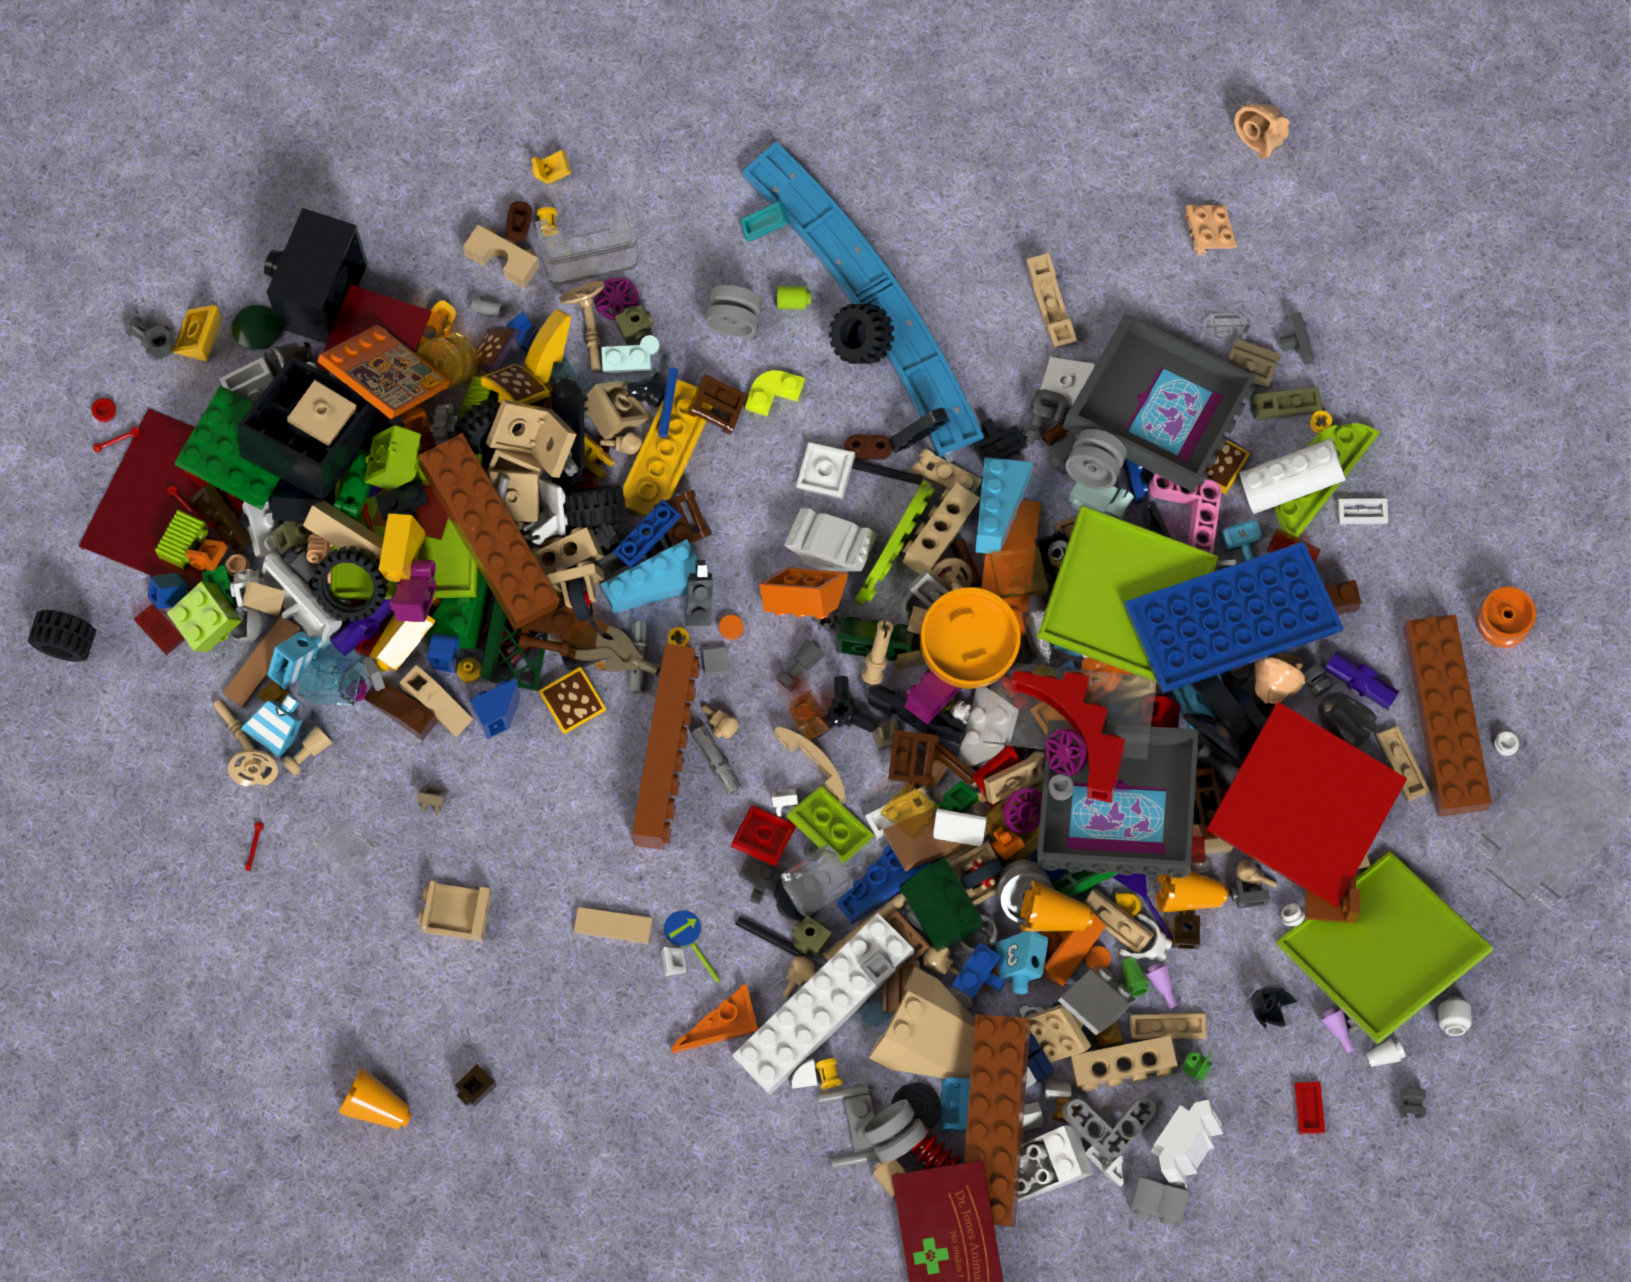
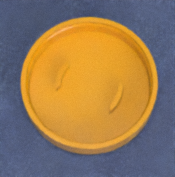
M959 588L944 594L929 608L920 631V648L927 666L942 681L959 688H981L996 682L1011 668L1020 647V627L1011 607L998 595L981 588Z

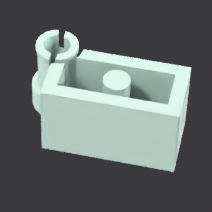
M648 335L642 338L640 345L602 347L603 373L652 371L651 355L656 354L659 350L658 339Z
M1076 483L1070 493L1069 501L1072 507L1078 511L1080 506L1083 505L1122 520L1126 515L1125 510L1134 496L1130 492L1125 496V489H1120L1119 491L1114 486L1108 489L1096 490Z

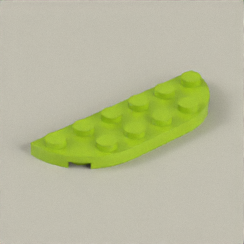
M1359 423L1333 425L1320 432L1308 447L1332 438L1346 478L1377 439L1380 432L1370 426ZM1342 482L1274 507L1276 519L1281 530L1292 542H1296Z
M925 479L922 481L854 602L863 606L866 600L871 602L877 592V589L874 588L878 580L882 582L893 564L889 560L894 562L904 545V542L901 540L906 541L916 524L913 520H918L928 503L926 501L930 499L935 488L931 487L932 484Z

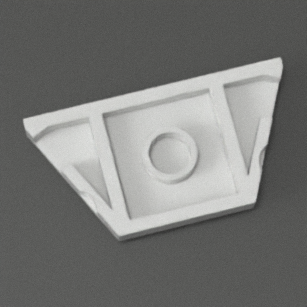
M977 688L958 757L971 768L976 766L978 768L983 767L1008 744L1010 745L1019 711L988 688Z

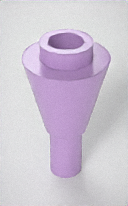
M1159 962L1148 967L1149 973L1145 974V976L1158 992L1163 995L1168 1008L1171 1009L1178 1006L1172 992L1168 964L1163 966Z
M1335 1006L1323 1012L1324 1018L1320 1021L1339 1039L1345 1052L1349 1053L1355 1050L1348 1036L1349 1033L1343 1010H1337Z

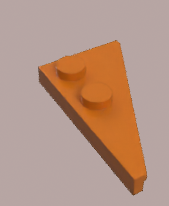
M747 984L741 985L739 990L720 1003L719 1007L707 1014L691 1031L680 1037L671 1047L672 1054L756 1033L758 1026Z

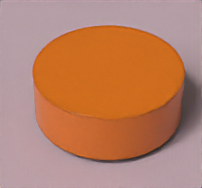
M736 615L724 616L719 623L721 636L727 640L739 638L743 633L742 620Z
M1101 946L1089 949L1085 957V963L1090 970L1097 965L1107 969L1111 962L1109 951Z

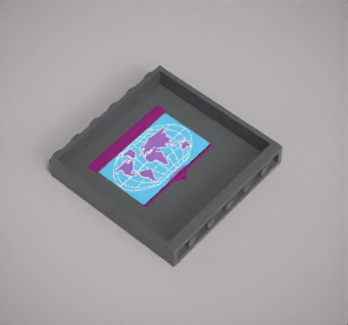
M1126 313L1070 408L1062 428L1077 435L1086 429L1106 431L1123 442L1127 449V460L1194 492L1198 484L1202 486L1208 476V472L1205 471L1206 468L1213 467L1218 457L1215 454L1216 450L1221 451L1227 441L1224 435L1226 432L1231 434L1237 422L1234 420L1235 415L1241 416L1246 406L1243 403L1244 399H1250L1255 389L1252 386L1255 376Z
M1048 721L1047 739L1057 730L1074 729L1068 722ZM1106 724L1103 735L1115 734L1125 739V753L1112 803L1087 798L1088 760L1081 772L1069 776L1074 783L1072 796L1066 800L1054 799L1049 793L1048 784L1050 779L1058 773L1049 767L1047 756H1045L1037 854L1038 867L1050 871L1058 868L1068 869L1072 872L1091 870L1100 874L1119 872L1122 875L1140 873L1150 877L1158 875H1170L1173 878L1190 877L1199 729ZM1060 734L1059 736H1057L1056 739H1057V740H1060V737H1061L1062 734ZM1072 737L1073 744L1079 746L1077 741ZM1081 757L1075 759L1076 768L1079 765Z

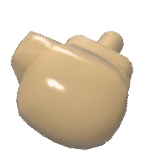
M628 433L625 437L616 436V440L600 439V445L616 446L615 451L628 455L637 454L643 443L640 436L634 433Z
M703 706L702 710L712 717L710 724L714 726L712 734L715 737L730 739L737 732L739 722L736 718L722 710H718L715 713L708 706Z
M1243 859L1237 865V878L1241 879L1243 883L1255 884L1256 886L1265 883L1276 888L1278 882L1264 877V871L1256 867L1253 859Z
M931 946L923 957L924 966L937 973L945 975L949 971L958 976L961 972L951 966L953 959L949 958L950 950L948 948L936 952L935 948Z
M804 956L794 957L787 972L788 974L785 977L790 982L783 996L788 998L795 984L802 986L803 982L807 983L816 974L814 963Z

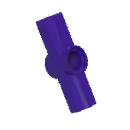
M384 599L377 611L370 617L367 616L364 620L360 621L358 618L356 622H350V618H348V624L330 640L332 645L346 657L362 640L374 637L380 629V623L393 612L390 608L391 599Z
M1338 651L1332 656L1325 668V671L1346 683L1349 690L1357 691L1359 693L1358 696H1366L1386 710H1388L1399 693V690L1378 678L1377 673L1364 664H1356Z

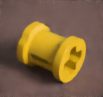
M553 207L538 209L537 216L540 222L538 235L541 237L557 236L559 234V228L556 227L557 209Z
M836 1058L815 1063V1068L819 1070L822 1084H820L821 1090L843 1084L842 1079L838 1077L835 1066L837 1064Z

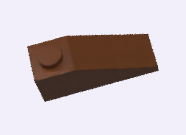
M385 683V688L379 691L373 687L364 700L423 741L438 721L435 714L416 700Z
M1214 767L1196 770L1194 815L1204 840L1218 839V837L1205 830L1221 802Z

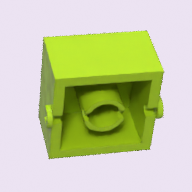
M394 425L373 436L370 454L365 458L367 470L364 482L390 491L413 480L417 472V467L415 466L416 458L421 450V443H419L421 434Z
M202 581L167 612L193 651L208 652L220 641L227 640L229 638L228 634L242 622L217 585Z

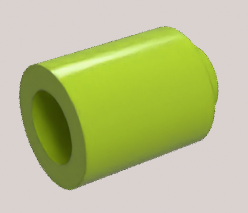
M778 285L777 309L806 310V305H811V291H806V286Z

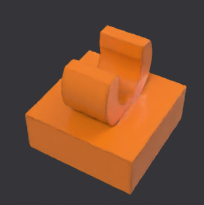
M999 827L993 832L997 840L990 845L993 851L1005 861L1025 847L1022 839L1011 830L1004 832L1002 827Z

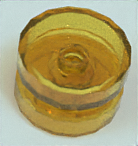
M456 332L446 333L427 340L421 344L416 354L450 381L445 390L468 382L477 372L478 357L472 342L464 335Z

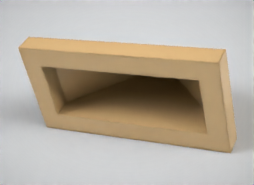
M248 581L242 605L279 617L286 591Z

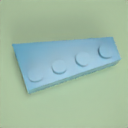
M985 457L975 552L1000 555L1011 524L1024 498L1026 488L1029 486L1033 462Z
M686 539L600 584L602 594L613 613L686 595L687 577H689L690 573H695V562L699 559Z

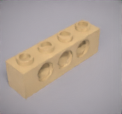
M955 483L951 490L946 488L939 499L942 501L940 506L934 505L927 516L930 519L928 523L922 522L915 533L918 536L916 540H910L903 550L906 555L902 563L919 574L925 569L930 572L938 563L980 500V497L958 483ZM936 527H940L943 531H939ZM923 544H927L931 548H926Z
M588 527L575 528L571 531V535L565 538L557 537L549 541V545L546 547L531 549L546 577L548 574H552L554 569L561 567L572 569L576 568L578 563L586 561L593 563L604 557L594 531ZM576 544L577 552L569 556V548ZM551 555H555L554 564L548 566V557Z
M1171 1035L1080 1053L1070 1057L1076 1089L1082 1088L1083 1092L1098 1089L1097 1085L1106 1083L1108 1087L1123 1084L1122 1080L1132 1078L1133 1082L1148 1079L1147 1075L1157 1073L1158 1077L1173 1074L1172 1070H1175L1177 1067ZM1144 1055L1153 1056L1155 1064L1152 1066L1145 1065L1142 1057ZM1119 1060H1126L1130 1063L1131 1068L1127 1071L1120 1070L1117 1062ZM1094 1065H1102L1106 1073L1098 1076L1093 1073L1092 1067Z

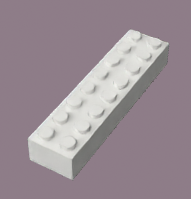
M878 913L732 1055L734 1060L769 1095L792 1075L804 1061L893 975L891 974L879 986H876L860 968L864 962L880 950L897 971L915 954L914 948Z

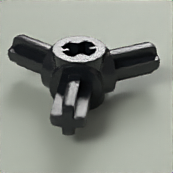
M835 677V699L831 700V707L827 709L828 714L811 725L810 728L814 735L819 738L835 726L840 728L843 725L848 727L855 725L870 733L873 732L877 727L878 721L860 712L859 707L854 705V699L850 698L848 677ZM845 707L848 711L844 712V716L841 717L838 712H842Z

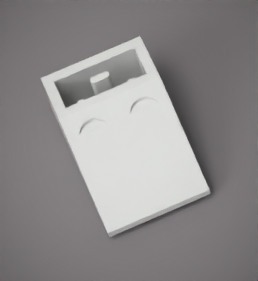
M1072 1126L1059 1127L1022 1144L1017 1202L1094 1174L1078 1131Z

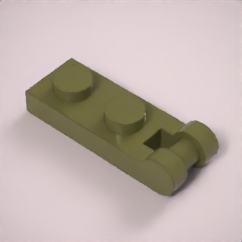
M1319 387L1259 393L1251 397L1252 404L1256 407L1254 412L1256 421L1314 414L1322 410ZM1271 402L1272 408L1265 409V403Z

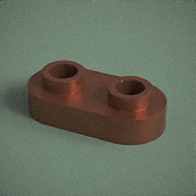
M515 201L509 206L504 232L511 241L521 242L528 237L533 212L532 207L528 203Z
M855 434L849 436L844 443V450L855 452L856 460H885L892 453L889 438L883 435ZM854 443L861 445L859 448L852 447ZM883 444L885 447L878 449L876 445Z

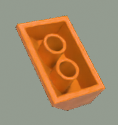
M787 567L760 583L764 612H774L775 615L794 614L795 617L808 615L814 616L815 619L826 618L829 616V613L838 608L848 574L841 571Z
M1093 913L1092 924L1090 927L1087 926L1084 931H1038L1037 933L1048 938L1042 976L1051 982L1063 986L1081 960L1084 959L1094 942L1099 938L1106 927L1105 924Z

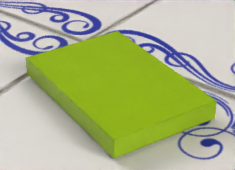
M822 785L787 814V817L839 867L865 847L875 836Z

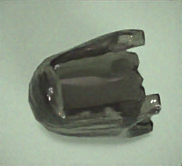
M1342 692L1328 694L1322 698L1318 705V718L1325 730L1356 748L1361 746L1366 739L1370 738L1371 732L1377 728L1375 723L1377 716L1367 706Z

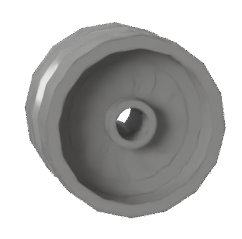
M720 285L714 287L710 293V307L706 312L705 325L719 334L741 338L753 336L758 325V318L756 316L760 314L762 298L757 293L739 286Z
M1086 429L1076 437L1073 449L1066 461V470L1070 477L1085 487L1096 490L1108 489L1113 487L1117 481L1120 469L1127 457V449L1122 441L1106 431Z
M1020 860L1007 865L998 875L996 882L997 896L1004 912L1010 919L1025 924V918L1020 917L1025 892L1027 889L1032 890L1033 888L1030 882L1037 881L1054 889L1045 869L1038 867V863L1033 861Z
M900 1100L884 1108L872 1117L861 1130L869 1144H876L874 1151L882 1163L890 1162L904 1155L915 1147L928 1132L920 1118H913L915 1111L907 1100Z

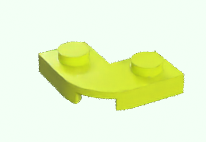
M778 370L767 371L761 374L752 385L745 410L768 416L775 395L798 402L805 378Z

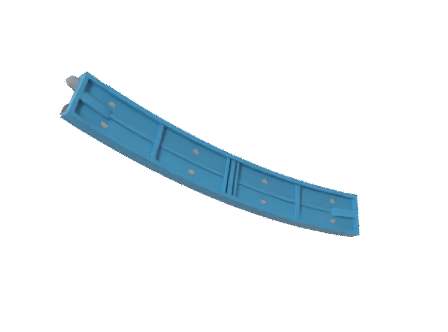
M777 141L771 146L763 145V153L742 171V177L770 205L778 201L784 203L791 228L815 254L852 304L877 305L880 309H884L887 312L886 316L891 317L892 322H890V325L894 326L895 331H892V336H895V338L890 343L892 346L891 351H886V357L899 377L920 418L932 410L945 408L950 421L928 436L937 456L943 457L944 460L952 464V451L984 441V436L957 379L936 341L892 273L835 201Z

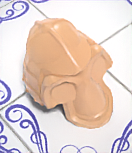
M1242 105L1235 115L1234 122L1237 134L1250 148L1259 152L1258 157L1260 159L1268 158L1275 147L1281 146L1283 140L1289 135L1288 125L1290 122L1276 105Z
M1285 652L1256 661V695L1265 704H1276L1277 702L1284 701L1286 697L1291 698L1295 696L1303 684H1305V676L1299 671L1303 666V661L1297 656Z

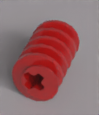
M928 1132L910 1151L911 1156L920 1153L917 1159L919 1163L927 1160L925 1169L957 1165L960 1158L959 1155L950 1158L953 1149L949 1148L943 1151L945 1142L942 1141L935 1144L938 1135L934 1134L928 1137Z

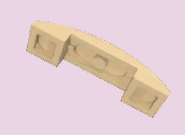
M1050 253L1026 259L1033 291L1053 347L1056 348L1077 342L1071 319H1068L1055 278L1056 272Z
M775 728L774 736L790 753L799 747L829 778L825 782V789L843 805L846 802L844 787L837 770L829 758L815 744L802 735L786 728Z

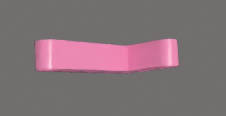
M1155 474L1147 485L1149 494L1158 499L1192 506L1187 544L1213 554L1221 499L1219 484L1206 479L1202 486L1197 485L1194 492L1188 490V493H1185L1180 489L1179 485ZM1157 481H1162L1165 488L1158 486ZM1203 491H1208L1212 498L1206 497ZM1200 513L1205 514L1209 521L1203 520ZM1197 536L1203 537L1205 544L1199 542Z

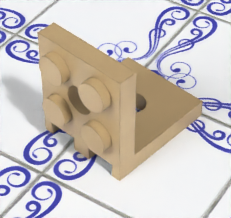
M503 399L486 444L491 448L531 455L550 476L560 478L577 434L552 409ZM522 423L519 430L512 432L514 425Z

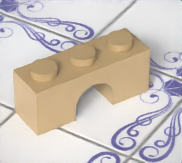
M477 225L463 245L464 255L484 267L494 256H503L508 259L507 264L503 268L504 277L524 289L540 267L538 256L529 249L523 250L514 241L508 238L503 239L490 227L484 228Z

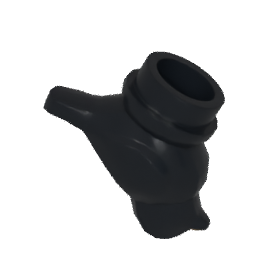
M656 372L653 377L639 382L628 383L625 387L626 396L634 397L640 402L647 401L648 405H653L656 408L665 395V390H663L662 386H658L657 382L660 373Z

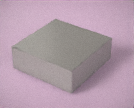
M727 647L703 650L705 675L730 673Z
M371 656L363 659L362 663L367 678L374 689L377 691L384 689L385 685L380 670Z
M880 950L860 966L876 986H879L896 971V968Z

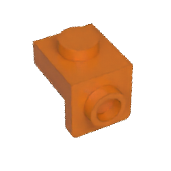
M204 539L198 551L187 550L185 555L195 569L214 571L226 552L227 546L224 542Z

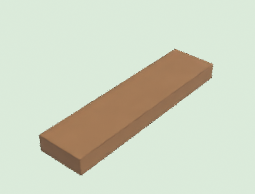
M280 616L224 690L223 695L244 708L268 676L275 646L301 632V628Z

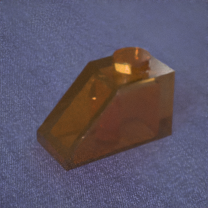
M811 689L790 701L789 711L797 729L805 738L811 740L830 729Z

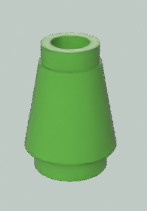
M1131 957L1123 960L1121 964L1124 983L1131 990V995L1138 997L1146 994L1149 991L1148 986L1150 982L1136 961V958Z

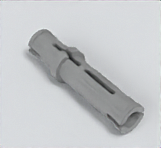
M698 727L691 735L712 767L714 777L719 779L728 796L736 794L742 787L734 777L731 765L726 763L706 727Z

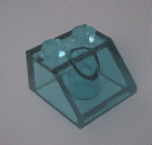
M319 656L302 670L297 694L310 703L354 705L364 658Z

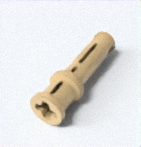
M883 621L878 623L872 650L865 659L866 667L862 671V678L866 683L872 685L881 683L884 678L883 669L887 666L888 661L886 652L893 631V625L889 621H885L884 628H882Z

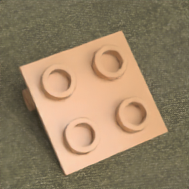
M1186 205L1185 219L1189 225L1188 230L1191 233V239L1195 238L1193 241L1194 251H1197L1198 255L1207 253L1206 249L1237 248L1225 205Z
M315 533L311 534L308 538L307 560L311 563L320 564L332 552L333 545ZM331 570L328 574V584H331Z

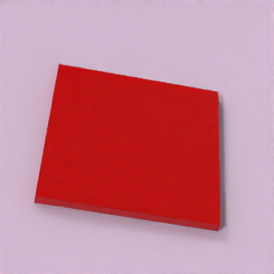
M1277 702L1205 830L1330 905L1337 907L1407 778L1280 702Z

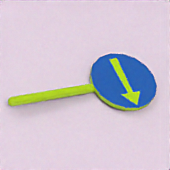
M689 911L672 913L664 924V934L667 940L678 947L691 945L717 983L720 982V978L695 943L701 933V924L698 917Z

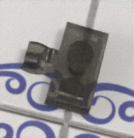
M747 855L739 877L756 884L750 901L760 905L766 888L774 891L778 880L783 875L794 870L779 864L774 866L751 855Z

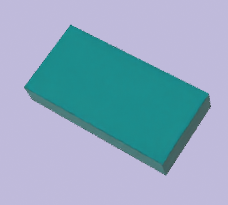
M778 201L740 219L745 240L748 242L789 224L785 205L782 201Z

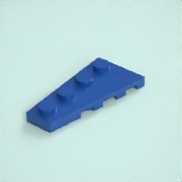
M888 845L883 851L884 854L877 862H873L867 868V873L860 880H857L836 904L853 925L898 893L902 885L921 869L932 864V862L905 872L891 846Z

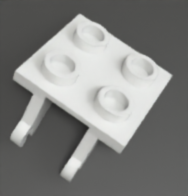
M544 478L539 479L542 504L538 522H529L522 527L524 531L530 530L529 534L522 536L528 540L532 539L531 542L534 544H541L546 538L556 534L566 535L565 527L568 524L567 516L563 509L565 493L562 487Z

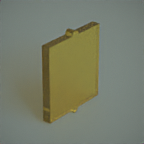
M921 650L897 654L894 661L897 671L927 665Z
M906 783L896 795L891 796L892 800L880 813L910 837L914 838L924 826L929 825L930 819L940 807L909 783Z

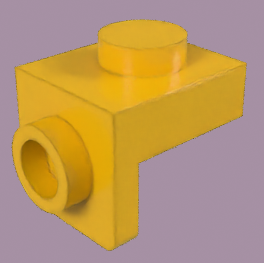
M562 150L542 160L536 156L531 158L533 175L536 179L546 184L553 183L572 173L567 154Z

